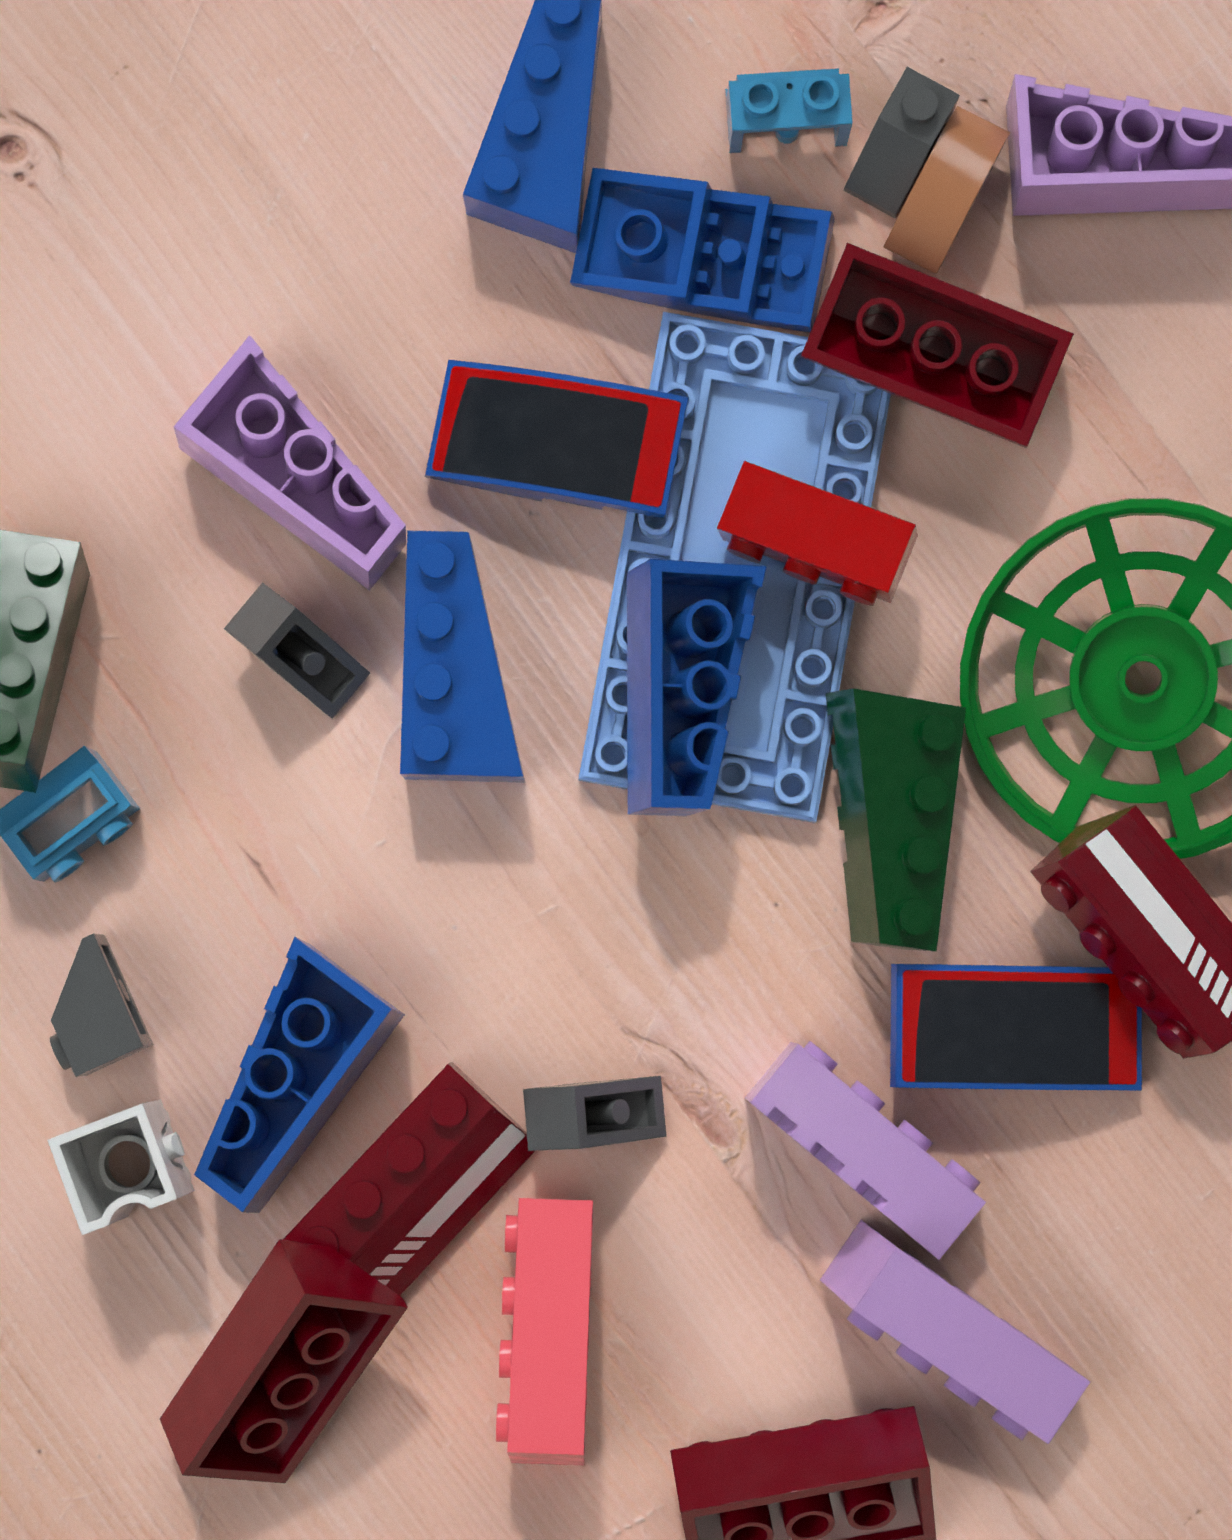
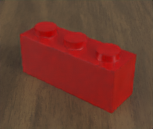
M744 461L717 526L721 538L729 542L726 550L730 553L755 563H760L763 555L785 563L784 573L810 584H817L819 577L842 585L840 594L869 606H874L876 598L889 603L892 602L918 537L916 524L747 461Z

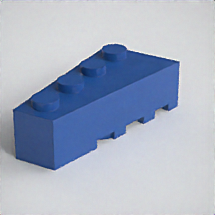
M295 936L286 955L288 961L277 987L273 986L265 1005L266 1013L253 1044L248 1045L239 1066L242 1069L230 1098L225 1100L194 1173L197 1178L241 1212L260 1213L405 1016V1014L311 944Z

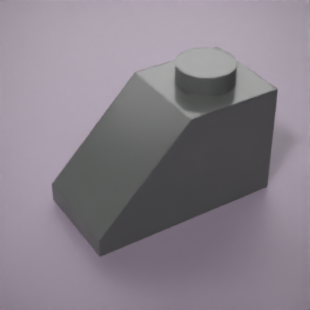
M906 67L879 115L843 191L896 218L953 114L960 95L917 71Z
M263 582L224 628L231 636L332 719L370 674L366 668L302 612Z
M93 933L82 938L51 1018L56 1034L50 1037L51 1047L59 1064L64 1070L72 1068L75 1077L89 1075L154 1045L106 936Z
M661 1076L523 1089L528 1151L583 1149L667 1137Z

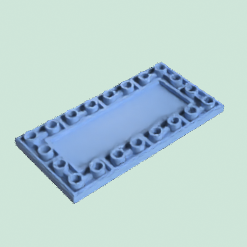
M663 312L649 389L688 397L666 515L662 519L629 511L626 514L578 778L579 781L627 789V572L649 559L767 566L763 585L757 590L752 615L755 616L751 637L750 640L745 642L738 675H741L737 698L732 700L725 728L729 732L712 805L816 823L833 730V717L827 714L825 693L839 691L855 601L840 594L842 585L819 577L817 584H810L784 573L785 563L763 555L761 562L755 563L730 553L726 550L729 542L724 541L717 530L718 523L744 461L870 508L872 506L891 394L801 358L808 337Z

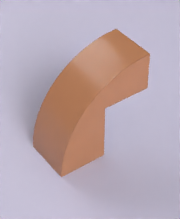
M957 106L917 178L883 248L937 274L1010 132Z

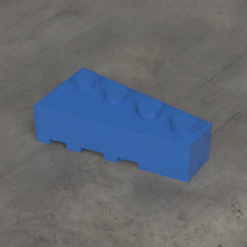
M602 0L534 1L463 192L466 214L468 216L576 253L580 234L602 23Z
M407 530L400 774L405 780L526 783L469 532Z
M649 559L627 572L628 815L689 816L711 809L729 732L725 728L732 700L737 698L741 675H738L745 642L750 640L755 620V616L752 615L757 590L763 585L767 566Z

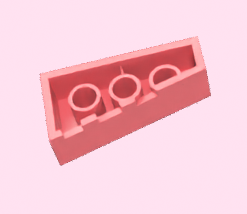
M519 1198L518 1215H506L505 1252L516 1253L515 1277H503L502 1315H513L512 1340L501 1339L499 1378H510L509 1403H498L496 1442H508L507 1453L511 1463L585 1466L584 1437L587 1408L589 1300L593 1232L592 1200Z

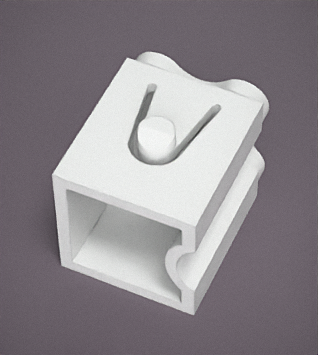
M161 1099L139 1104L47 1140L82 1235L128 1217L136 1203L143 1204L152 1209L195 1191L191 1182V1173L185 1166L182 1157L185 1155L181 1139L177 1132L173 1133L170 1125V1116L164 1109ZM123 1141H132L140 1144L146 1150L150 1159V1169L147 1177L140 1184L133 1187H126L118 1183L109 1169L110 1152L116 1144Z

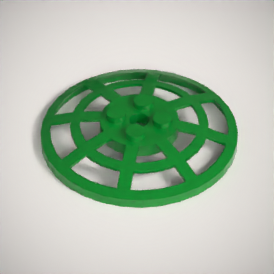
M1125 498L1091 505L1056 520L1027 539L1001 565L983 591L967 628L960 661L961 707L966 708L964 721L966 734L981 769L999 796L1025 822L1052 840L1061 843L1077 827L1075 825L1093 793L1102 798L1125 803H1159L1166 801L1176 837L1165 838L1164 840L1179 859L1195 857L1232 842V815L1220 823L1200 830L1190 794L1203 790L1224 777L1232 769V740L1212 761L1185 776L1175 745L1190 736L1202 723L1232 739V710L1214 701L1218 687L1217 668L1232 664V639L1209 644L1203 633L1190 621L1207 589L1215 593L1232 610V584L1218 574L1219 569L1232 550L1231 516L1201 504L1170 498ZM1126 516H1168L1194 521L1212 528L1214 531L1195 561L1184 556L1160 551H1131L1120 554L1110 520ZM1086 527L1096 561L1084 565L1060 581L1043 598L1038 607L1005 592L1015 576L1037 554L1065 535ZM1161 570L1182 575L1185 579L1168 608L1150 604L1134 605L1125 571ZM1102 580L1111 612L1094 622L1086 632L1054 616L1057 610L1074 593L1093 581ZM995 614L1025 629L1020 640L1015 663V693L1017 702L982 713L979 699V659L985 631L992 615ZM1041 638L1073 653L1069 671L1070 685L1035 696L1033 689V666L1038 644ZM1141 661L1153 663L1161 672V680L1158 687L1147 694H1137L1131 691L1125 683V675L1128 669L1133 664ZM1074 709L1077 710L1085 725L1095 734L1080 764L1073 761L1055 743L1045 728L1042 719ZM1024 725L1029 738L1041 756L1061 776L1070 781L1053 814L1037 804L1014 781L997 756L990 739L991 736ZM1119 747L1131 751H1152L1161 782L1154 784H1129L1110 780L1101 775L1116 748Z

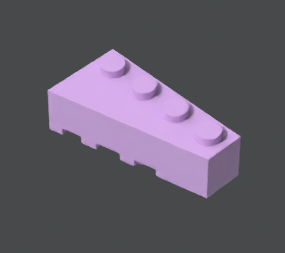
M1014 75L1006 104L1007 130L1010 132L1008 146L1013 216L1232 209V116L1182 107L1181 111L1178 112L1149 106L1150 100L1126 96L1125 101L1091 95L1089 94L1090 88L1066 84L1065 88L1061 89L1035 84L1036 78Z
M249 335L174 425L179 448L370 591L406 546V525L358 466L353 465L336 444L332 434L321 421L318 422L298 398L294 388L283 375H279L265 358L262 349Z
M809 1041L803 1048L797 1043L790 1042L746 1095L745 1099L934 1257L940 1260L986 1203L973 1192L980 1182L953 1159L945 1167L942 1166L926 1152L933 1144L926 1136L906 1120H903L897 1128L879 1112L885 1103L858 1080L850 1088L832 1073L838 1064L814 1043Z
M860 1220L820 1279L822 1283L853 1309L847 1317L848 1321L877 1341L884 1332L901 1343L896 1353L921 1372L927 1374L933 1365L949 1376L944 1386L969 1405L975 1407L981 1398L997 1409L992 1419L1021 1440L1030 1431L1049 1444L1090 1384L1089 1380L1002 1318L1000 1319L995 1316L993 1312L964 1291L949 1284L939 1274L907 1251L899 1249L862 1220Z

